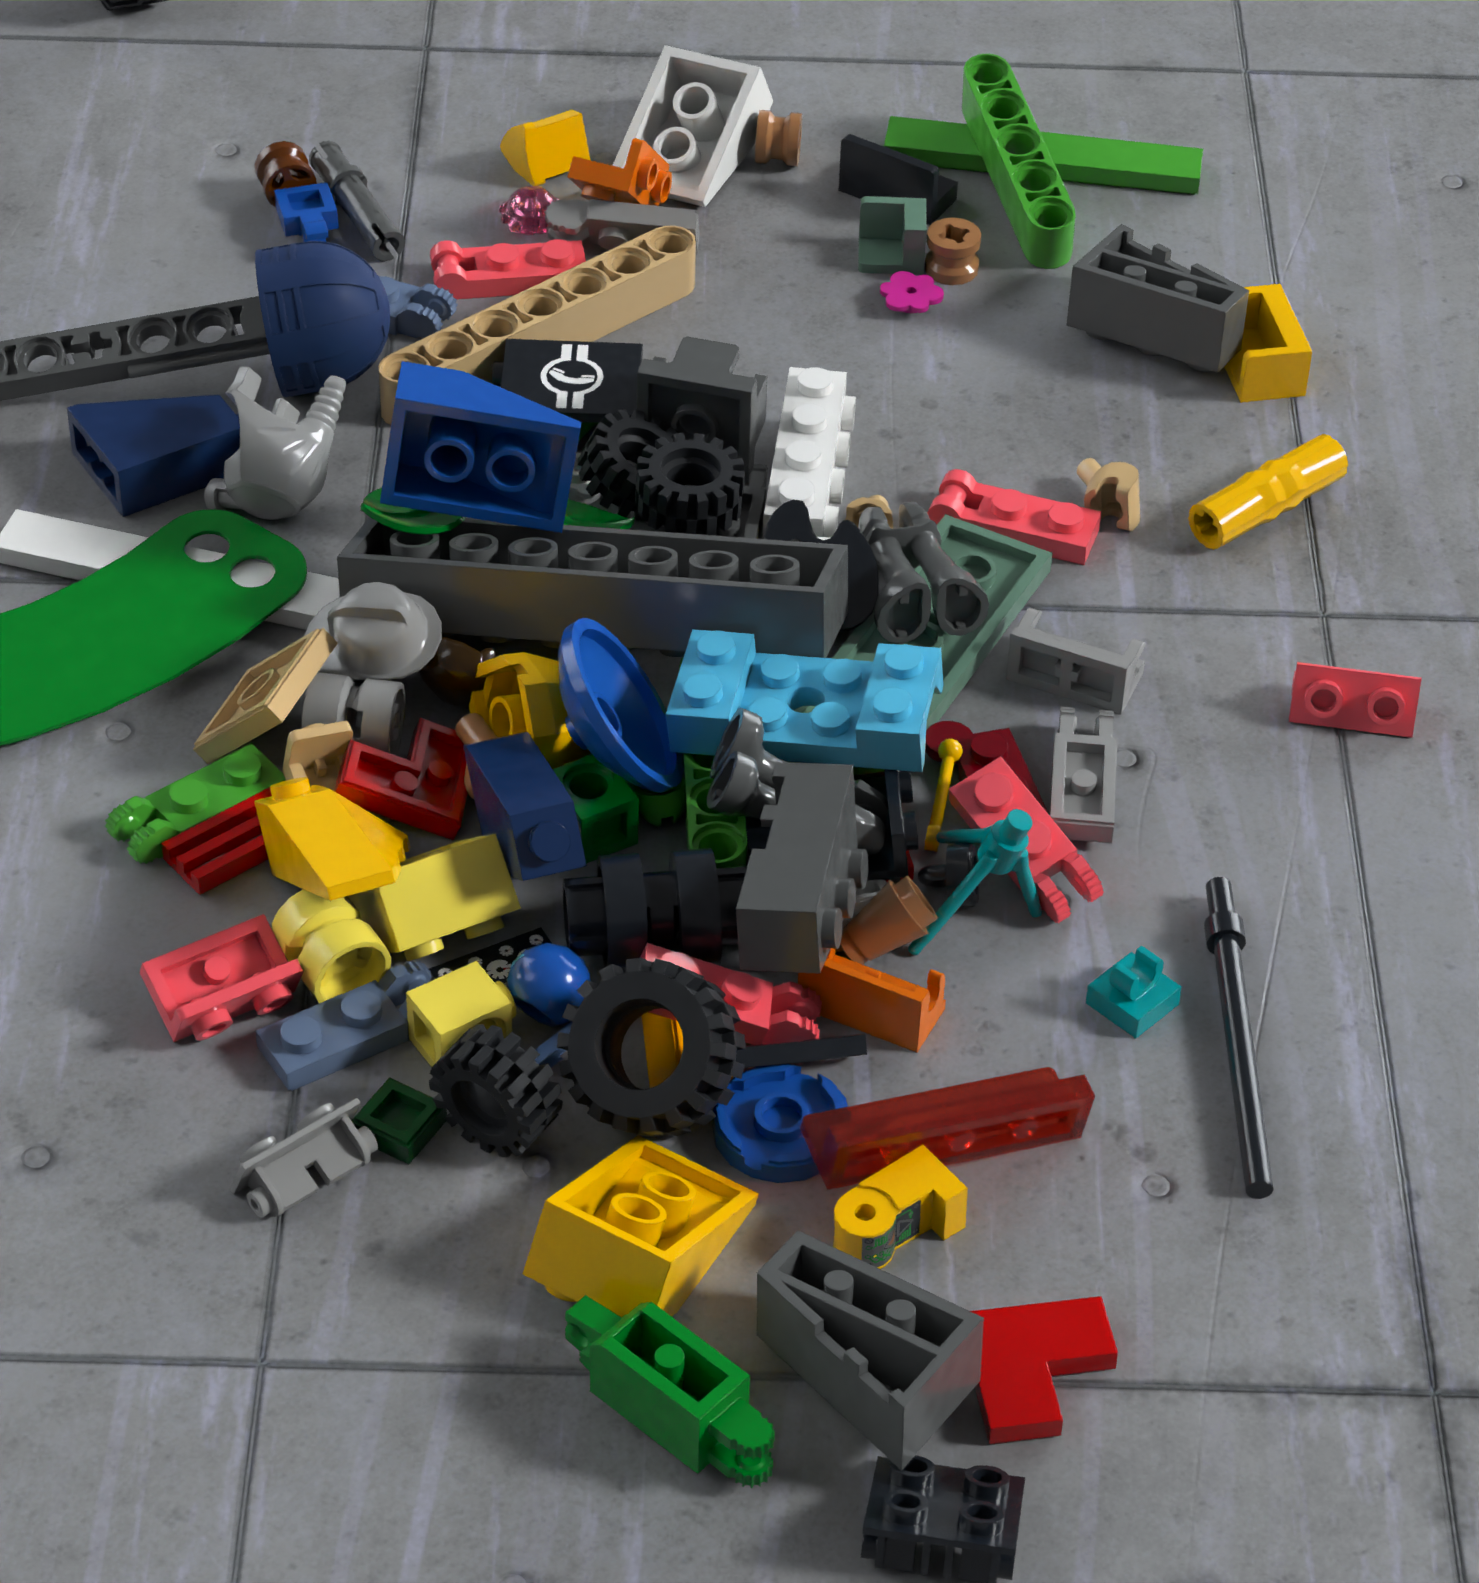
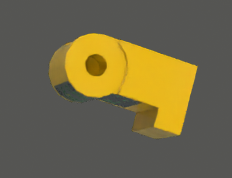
M921 1145L858 1183V1186L849 1190L838 1199L834 1208L833 1247L879 1269L884 1268L892 1260L896 1249L930 1229L943 1241L963 1230L966 1226L968 1188L924 1145Z

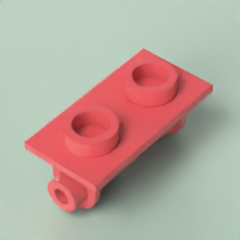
M1297 662L1292 683L1289 722L1412 738L1422 679L1421 677Z

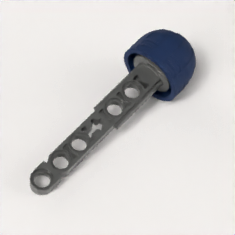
M307 241L259 249L255 252L259 296L0 341V401L270 354L275 377L284 398L319 392L320 388L324 387L325 380L331 375L341 377L345 380V384H349L363 375L374 364L384 348L390 327L388 296L384 285L374 269L358 254L343 246L323 241ZM236 324H241L244 334L238 335ZM220 326L226 329L225 334L218 341L204 343L197 340L199 333L207 327ZM165 336L170 339L167 346L161 351L147 353L140 349L143 342L150 337ZM104 349L101 358L93 359L96 350ZM74 353L72 357L75 363L70 365L66 354ZM51 355L57 358L53 367L47 371L32 372L28 370L31 361L39 356Z

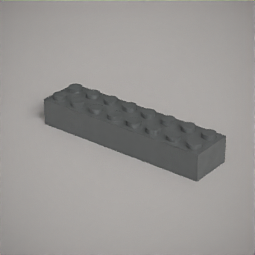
M369 517L337 556L340 597L345 596L351 589L364 583L382 582L394 585L402 592L421 596L434 606L442 622V637L447 638L455 634L480 636L483 641L489 643H505L514 639L539 640L546 647L559 648L564 629L580 618H589L608 629L628 651L634 648L655 649L665 656L684 657L692 629L754 634L756 653L826 658L848 614V545L573 525H563V531L560 533L473 518H465L459 526L446 532L414 534L390 528Z

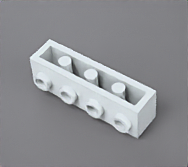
M789 367L764 509L763 539L767 523L773 512L783 503L793 499L805 503L809 511L812 530L817 537H832L838 528L839 507L831 505L842 504L845 469H837V467L848 466L851 436L850 432H843V430L853 431L856 409V396H846L847 372L828 371L818 367Z

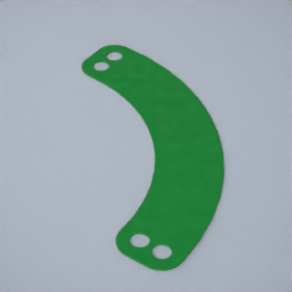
M217 509L198 510L173 519L130 552L81 581L30 604L0 613V746L30 739L110 710L179 677L237 642L287 604L302 590L307 579V564L303 554L289 541L236 513ZM205 534L221 536L230 545L228 552L222 558L212 562H198L189 558L185 553V547L193 538ZM249 559L267 561L275 569L273 578L268 583L258 587L240 586L231 579L230 574L238 563Z

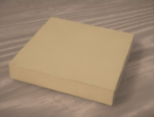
M317 628L249 668L196 740L193 750L207 764H210L281 724L338 642L324 628L320 630Z

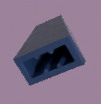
M220 395L84 403L67 407L72 454L122 517L203 489L213 478H224V462L240 448L239 414H235Z
M528 732L463 745L482 836L496 833L511 878L525 881L587 866L574 802Z

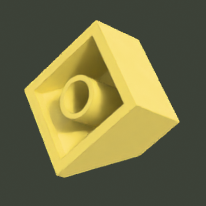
M496 833L455 841L407 858L405 862H400L401 871L396 883L348 896L359 910L362 917L361 920L372 927L387 947L389 953L404 951L407 961L443 950L444 945L441 937L464 929L466 938L472 939L504 927L501 915L521 909Z

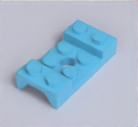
M692 629L665 714L670 752L715 755L729 721L739 708H743L762 717L764 726L762 746L765 751L783 761L853 765V767L922 772L925 760L927 717L933 693L942 694L944 686L941 648L878 643L873 662L787 654L756 653L754 634ZM802 706H816L809 713L794 711Z

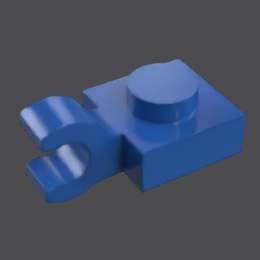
M328 182L274 190L276 210L285 237L299 235L302 236L303 242H326V238L329 237L328 230L339 229L338 212Z

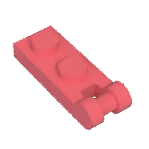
M554 239L544 243L515 245L498 243L492 246L461 248L457 243L445 240L435 244L430 251L431 266L434 270V285H437L438 288L443 287V289L449 290L455 299L513 296L586 262L582 240L566 241Z
M959 469L951 470L945 474L939 488V495L933 499L928 510L930 520H933L936 525L946 514L1052 552V558L1085 565L1100 530L1102 511L1080 507L1069 502L1054 501L1024 494L1013 489H1003L977 483L970 473Z

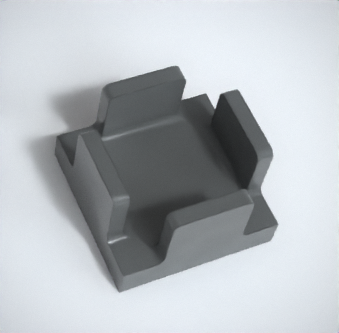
M684 337L672 362L667 363L666 358L654 356L653 360L643 358L637 372V410L644 412V420L650 422L652 417L656 416L663 420L659 426L662 430L666 431L672 427L678 433H684L685 440H694V433L705 434V443H710L714 437L723 440V450L732 446L737 451V459H743L745 464L744 483L748 484L749 475L754 466L755 446L766 419L767 376L755 374L754 378L732 374L739 358V347L737 345L694 337Z

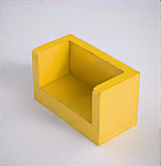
M1281 284L1244 287L1249 290L1242 347L1224 366L1240 403L1305 396L1312 349Z

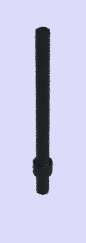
M1215 877L1210 879L1205 886L1209 916L1204 922L1206 946L1215 956L1245 1191L1251 1198L1262 1199L1271 1195L1274 1188L1241 950L1246 945L1242 917L1235 912L1230 880L1224 877Z

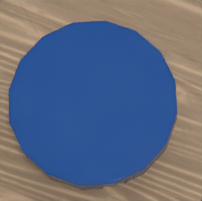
M790 1064L757 1066L743 1072L741 1079L733 1077L727 1088L735 1094L727 1106L720 1103L714 1106L713 1112L716 1117L712 1119V1129L716 1148L729 1165L751 1178L775 1183L805 1181L827 1171L844 1154L850 1133V1114L847 1100L836 1085L819 1073H817V1079L810 1075L801 1074L800 1066Z

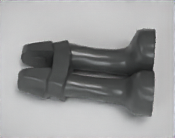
M915 502L903 503L899 507L900 528H890L881 507H868L864 509L860 514L858 528L870 545L878 570L881 572L886 584L874 605L875 624L883 638L891 643L899 644L915 640L925 630L929 621L931 598L936 620L940 628L946 633L962 636L977 629L988 614L989 603L987 594L969 572L958 567L941 548L942 540L936 523L930 520L928 513ZM918 566H921L930 584V589L925 579L914 570Z
M739 708L729 721L717 748L710 771V777L714 780L707 795V806L709 809L727 816H746L760 820L764 805H776L775 784L772 781V773L775 762L786 761L764 750L762 746L764 726L762 717L758 714ZM854 780L858 849H866L868 856L875 855L882 849L886 839L887 830L884 822L888 816V800L880 791L863 780Z

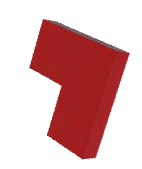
M419 718L413 731L407 759L350 739L343 753L334 791L365 810L454 840L461 827L468 794L464 783L467 763L464 744L456 735L454 729L423 718Z
M1102 1296L971 1311L984 1318L981 1378L974 1388L989 1444L1061 1436L1063 1417L1051 1376L1116 1369L1118 1350Z

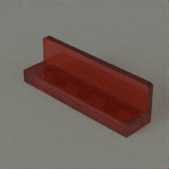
M1045 1067L805 1115L800 1129L827 1190L858 1184L921 1145H924L947 1166L1081 1138L1095 1099V1094L1085 1074L1059 1079L1053 1068Z

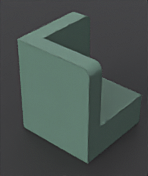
M864 196L861 198L858 239L859 272L894 274L899 271H907L914 275H924L927 233L926 198Z

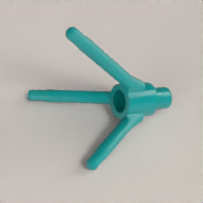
M1014 809L1009 812L1005 820H999L989 827L941 831L936 835V839L940 844L982 843L977 851L979 861L937 910L936 915L938 919L926 927L928 934L912 941L908 946L910 954L916 956L923 950L990 872L1004 875L1011 870L1014 871L1030 915L1034 918L1042 915V907L1029 868V857L1026 849L1029 843L1027 833L1033 825L1029 814L1023 810Z

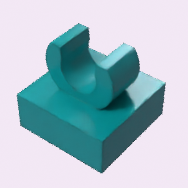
M1141 945L1136 949L1135 954L1130 952L1088 985L1086 1004L1136 1039L1179 1005L1182 986L1162 973L1163 960Z

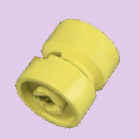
M302 889L291 896L280 907L272 922V931L288 962L298 959L304 971L301 979L320 1004L374 980L379 982L391 968V955L372 927L361 920L360 912L350 898L346 896L329 901Z

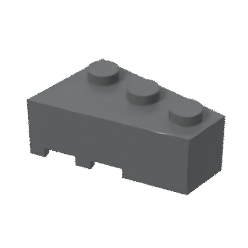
M1120 224L1073 265L1066 326L1086 331L1090 337L1095 339H1112L1134 346L1143 354L1163 355L1186 362L1190 368L1198 371L1219 372L1241 350L1249 290L1198 263L1192 265L1191 270L1170 260L1172 250L1159 243L1153 245L1151 250L1133 241L1134 230Z
M775 762L772 781L775 784L776 805H764L760 818L761 827H771L765 849H752L736 907L740 970L820 974L830 950L839 948L842 938L844 918L853 917L856 891L866 887L868 878L867 850L858 849L853 765Z
M798 1230L757 1272V1336L901 1471L980 1382L984 1318Z

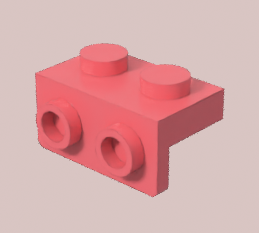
M262 914L142 963L139 973L173 1042H176L191 1035H194L198 1041L205 1040L229 1028L233 1023L231 1018L255 1009L257 1015H264L285 1006L293 999L292 993L296 991L304 971L298 959L287 961L265 915Z

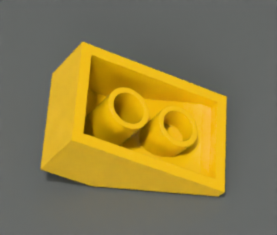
M637 1135L545 1200L523 1275L544 1285L545 1289L558 1299L578 1302L586 1295L620 1317H623L625 1314L627 1315L640 1303L653 1302L672 1317L679 1311L752 1211L759 1193Z

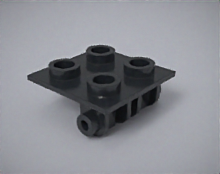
M915 1455L901 1471L887 1457L878 1456L863 1524L861 1558L875 1560V1568L913 1573L917 1542L923 1543L920 1575L928 1576L932 1544L946 1546L943 1578H951L955 1548H961L958 1579L980 1583H996L997 1578L1012 1580L1025 1477L1008 1475L997 1467L987 1465L973 1466L968 1469L936 1465L929 1459Z

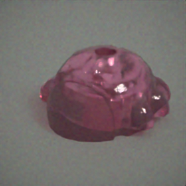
M540 186L521 187L511 194L508 201L500 205L501 222L508 224L509 230L515 233L526 235L547 233L548 223L545 221V211L547 206L551 204V201L555 202L558 198Z

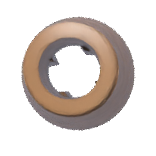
M908 876L896 884L889 880L845 926L846 928L842 930L840 945L852 961L864 964L868 960L871 961L927 935L928 930L926 927L936 921L938 917L924 894Z

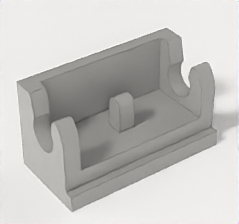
M1028 608L1018 626L1014 627L1010 634L1006 680L1097 708L1114 711V713L1121 715L1144 673L1145 661L1140 660L1139 657L1145 648L1146 642L1132 639L1124 654H1117L1034 628L1039 622L1042 611Z

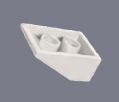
M665 45L612 166L624 168L633 138L644 140L669 164V172L672 174V185L668 198L706 207L755 145L759 111L770 110L773 98L761 67Z

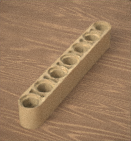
M679 226L655 228L389 354L379 364L381 417L386 423L391 425L402 361L464 371L492 383L493 362H504L506 339L593 342L686 297L695 287V236L691 231Z

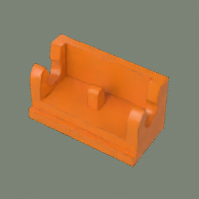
M831 949L820 974L798 973V984H801L803 988L810 987V990H816V994L820 995V1000L822 1001L820 1016L918 1053L945 1010V974L932 969L928 973L926 989L836 955V949Z

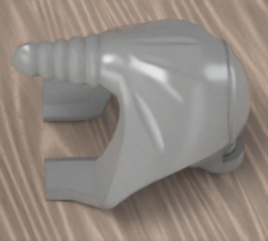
M239 366L235 380L225 394L238 408L240 448L224 462V478H213L207 484L204 496L206 507L208 509L229 512L231 509H242L257 518L269 520L295 516L317 497L325 484L329 453L334 440L336 422L339 418L338 412L341 409L340 403L344 398L343 393L346 389L345 380L332 375L326 379L324 387L320 388L319 395L315 397V402L311 404L310 411L306 413V418L297 423L300 412L282 398L276 399L272 412L257 404L255 399L262 378L250 367Z

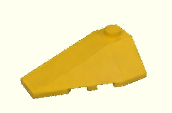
M302 777L271 785L272 796L254 801L272 876L329 901L396 883L401 871L400 862H405V852H409L411 848L408 835L335 791L316 784L310 786L308 777Z

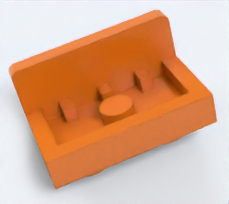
M636 138L632 140L624 168L573 156L567 176L582 190L581 196L587 200L593 199L653 206L665 203L672 185V174L669 172V164L646 141Z

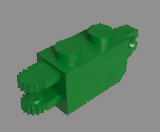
M585 1295L565 1312L564 1320L567 1321L565 1338L580 1351L579 1361L590 1371V1392L698 1474L707 1465L711 1464L728 1478H735V1483H741L742 1487L745 1485H749L751 1488L754 1485L760 1487L762 1482H768V1477L772 1476L773 1458H771L769 1449H773L775 1430H773V1423H768V1418H762L761 1413L749 1404L750 1375L653 1302L640 1303L627 1315L625 1314L623 1317H620Z

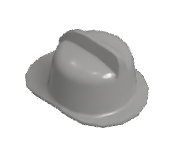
M371 582L351 589L345 596L339 597L324 606L310 621L305 635L317 628L319 630L324 628L338 642L318 673L349 676L353 681L365 680L366 678L393 680L405 678L421 670L434 657L442 640V622L434 606L421 596L402 592L394 585Z

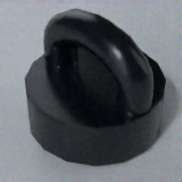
M971 843L948 844L946 864L922 867L918 872V880L926 886L946 887L947 897H949L978 863L976 846H973ZM980 883L960 907H974L978 903Z

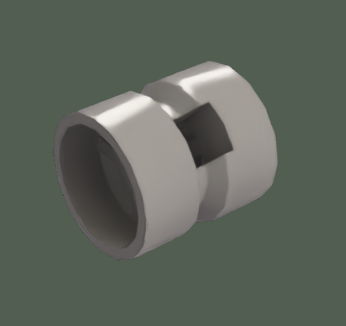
M317 673L306 689L301 729L315 723L330 724L348 721L353 731L352 740L397 756L401 745L405 720L406 699L404 684L401 682L366 678L361 686L357 687L349 676ZM357 711H363L361 727H355Z

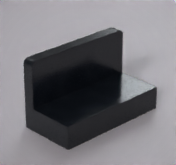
M852 134L846 135L841 140L838 191L859 199L864 196L926 198L927 225L935 222L957 200L958 182L939 175L937 166Z

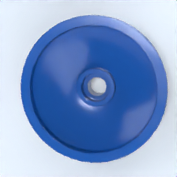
M580 618L568 625L563 631L558 650L559 686L562 701L568 714L565 718L566 727L574 742L583 750L589 749L603 766L637 787L664 793L679 785L684 774L683 755L678 752H670L665 715L667 710L646 673L619 639L600 623L589 618Z

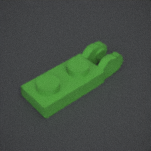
M251 743L146 796L145 799L134 796L126 800L123 805L119 804L117 808H113V811L108 814V819L105 820L107 822L105 825L106 831L118 842L120 840L125 842L126 839H130L127 842L129 854L136 862L147 864L150 861L153 862L155 858L160 859L163 857L162 842L270 788L271 785L286 781L284 774Z

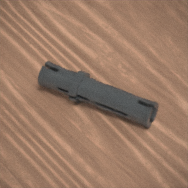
M333 141L319 143L328 157L323 159L314 147L309 154V163L324 183L328 182L335 205L341 206L371 248L375 258L381 261L394 259L386 247V243L390 242L396 252L400 254L405 247L404 236L396 229L367 188L368 181L365 175L356 165L349 163L337 143Z

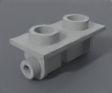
M355 1098L338 1109H335L332 1103L322 1105L298 1123L297 1128L299 1131L279 1143L274 1136H270L250 1147L239 1158L241 1166L230 1187L232 1194L234 1195L250 1186L252 1191L247 1193V1201L252 1211L260 1218L267 1214L278 1217L286 1210L317 1193L319 1187L306 1170L307 1168L314 1165L327 1186L356 1169L370 1163V1154L378 1150L376 1138L366 1126L356 1129L351 1121L361 1104L359 1099Z

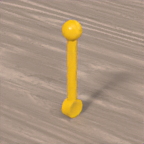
M945 739L938 747V754L942 759L930 822L927 827L924 850L938 852L939 842L936 839V835L941 832L954 762L958 761L963 753L961 744L955 739Z

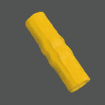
M1318 435L1279 458L1267 460L1257 470L1246 472L1234 483L1201 500L1190 508L1188 520L1194 536L1206 548L1214 550L1261 524L1271 522L1281 513L1292 510L1306 498L1346 475L1348 460L1343 447L1330 435Z

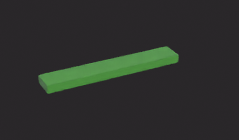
M890 116L884 147L939 168L988 173L967 124ZM1040 132L1062 181L1198 194L1203 156L1202 148Z

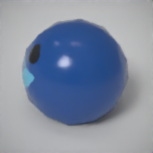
M544 943L527 948L512 962L507 978V988L519 1010L534 1020L554 1028L571 1022V1020L562 1018L568 1004L579 1007L584 1000L577 990L586 980L590 981V973L584 960L568 947Z

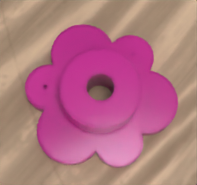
M899 271L891 275L890 282H885L880 286V294L886 297V306L896 312L924 313L928 311L929 305L939 304L944 298L943 289L934 285V279L929 275L915 276L911 272Z

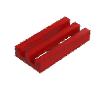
M270 788L162 842L163 859L199 895L266 861L268 855L263 835H260L262 831L254 801L272 796ZM208 862L207 864L195 869L196 867Z

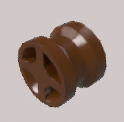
M287 141L272 143L265 147L257 156L255 173L263 186V192L267 200L274 207H276L274 190L317 184L315 174L308 164L304 151L295 143Z

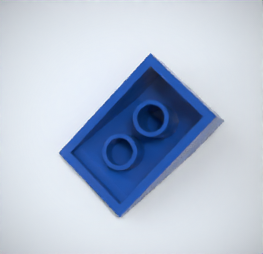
M402 361L394 402L380 504L562 533L581 422L464 371Z

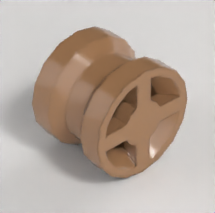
M769 110L759 111L755 144L756 163L767 164L771 159L783 160L787 166H798L802 137V113L791 112L787 117H777Z
M954 217L942 218L933 222L927 231L926 242L930 251L926 254L924 269L926 274L931 276L934 281L947 285H961L972 281L977 276L979 270V258L976 254L981 244L982 234L979 227L973 222Z

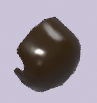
M442 637L434 657L419 670V673L426 685L442 701L463 709H469L472 691L483 690L486 677L475 678L478 664L494 658L495 650L486 648L479 652L463 642Z

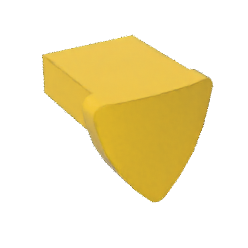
M574 110L559 113L535 122H526L514 126L506 132L500 143V149L509 164L533 187L545 184V179L568 172L573 156L590 160L582 113Z

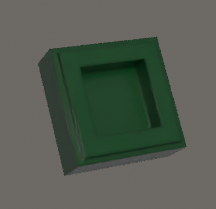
M389 1077L351 1121L356 1129L362 1126L370 1129L376 1138L379 1151L409 1165L444 1125L447 1108L438 1109L433 1097Z

